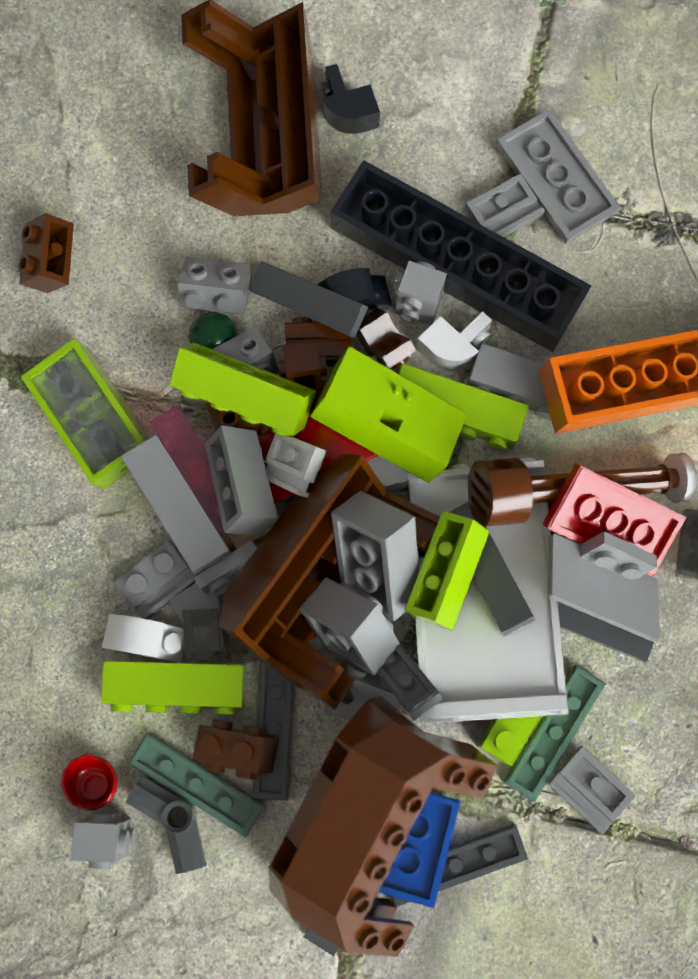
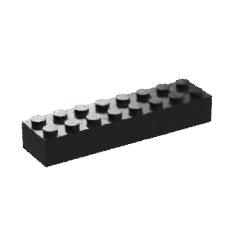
M363 160L330 211L331 229L405 270L408 261L415 263L422 261L435 267V270L447 273L444 292L481 313L484 312L490 318L551 352H554L592 286Z

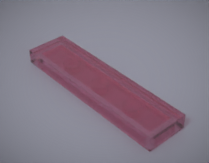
M176 405L149 423L222 537L227 533H224L205 446L179 405Z

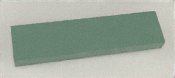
M574 665L565 680L568 714L543 716L503 782L534 803L606 683L578 665Z
M146 733L128 762L131 766L245 838L265 805L252 799V797L211 771L204 770L203 766L192 761L150 733Z

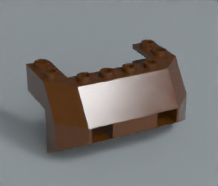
M207 0L181 14L182 44L227 70L228 119L230 128L231 158L215 152L207 156L208 170L194 163L187 165L189 196L232 216L289 213L320 201L322 178L315 72L308 21L303 2L255 27H252L212 0Z
M343 454L320 470L314 483L309 482L306 490L309 493L308 498L295 495L227 588L219 626L241 646L282 677L333 710L340 704L355 680L344 673V669L338 663L307 645L315 632L300 611V607L326 577L338 584L341 582L331 512L359 491L407 512L415 517L418 557L422 559L425 558L440 516L388 492L362 455Z
M382 696L368 699L336 736L269 866L270 892L294 920L344 952L398 957L406 945L407 938L414 924L411 921L392 919L398 907L390 899L375 896L384 879L389 874V870L402 845L405 843L417 816L423 809L432 788L482 798L499 766L472 744L422 731Z

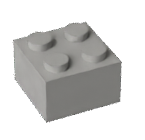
M326 577L300 607V611L325 648L372 675L378 672L380 666L384 664V661L395 650V647L400 644L392 631L394 629L393 624L382 613L383 606L380 602L370 595L363 597L357 594L345 582L341 581L338 584Z

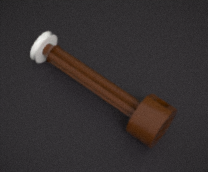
M683 452L669 454L664 459L663 464L654 467L594 471L639 494H665L674 503L681 501L689 502L694 497L697 487L695 465L689 455ZM520 458L476 461L471 466L468 476L467 491L472 516L483 527L525 523L530 517L533 503L555 501L569 473L530 476L528 467Z

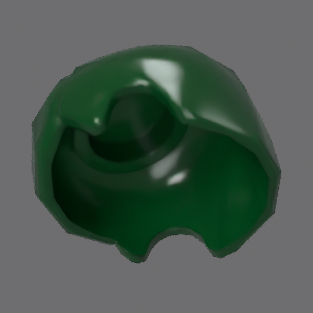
M213 311L201 315L191 324L188 338L190 343L195 342L213 349L238 336L239 333L234 322L227 315Z

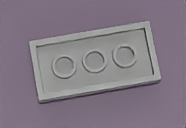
M550 109L497 139L496 147L515 174H522L537 197V202L545 209L544 215L565 244H568L619 212L621 207Z

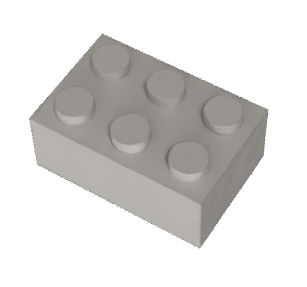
M359 491L331 512L340 581L350 585L357 594L363 597L366 595L374 597L383 606V615L394 622L406 612V605L419 574L415 517L380 499Z

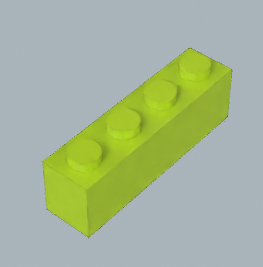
M195 342L179 347L169 385L181 390L180 394L187 398H201L211 402L210 406L214 409L233 411L240 414L241 419L246 422L265 424L272 427L271 430L274 433L286 437L294 436L305 429L316 394V390Z
M406 364L401 366L399 375L467 413L459 437L467 440L478 438L487 441L488 446L500 451H506L507 448L514 449L529 405Z
M104 661L101 704L111 705V711L132 712V705H146L145 712L166 713L167 706H180V713L201 714V707H215V714L236 715V708H244L246 666Z

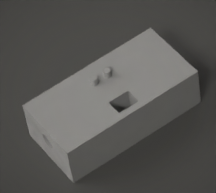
M154 435L121 456L157 514L153 517L156 523L162 522L161 532L163 534L168 532L195 575L200 574L231 554L157 435Z

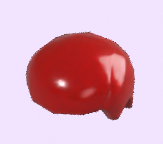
M92 754L81 755L71 760L62 772L61 788L66 799L79 809L86 811L102 809L111 802L117 793L118 776L113 766L103 758Z

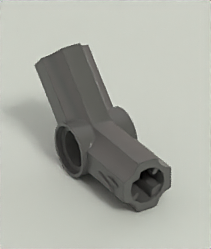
M142 775L131 790L126 803L157 821L166 829L175 873H185L207 866L197 824V809L195 805ZM175 806L183 807L187 811L188 820L184 826L176 825L171 819V813Z

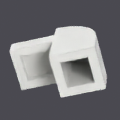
M482 312L459 333L440 316L418 337L416 349L433 365L441 369L455 371L467 368L477 359L479 351L476 348H479L491 335L488 331L492 320Z
M109 614L102 648L181 663L188 631L187 629L158 621Z

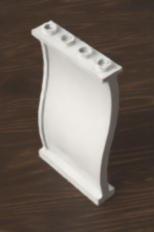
M530 457L520 459L528 467L530 476L545 475L543 460L537 461L535 458ZM464 464L452 465L449 469L443 470L430 483L411 473H407L410 502L438 516H441L442 511L450 512L469 502L467 490L471 467ZM548 502L533 503L530 517L525 523L486 527L536 620L503 636L473 577L453 631L416 617L418 667L443 698L421 715V719L425 723L568 714L558 603L556 600L549 598L547 594L548 547L551 533L550 529L546 528L542 523L548 514ZM418 557L419 571L424 561L420 557Z

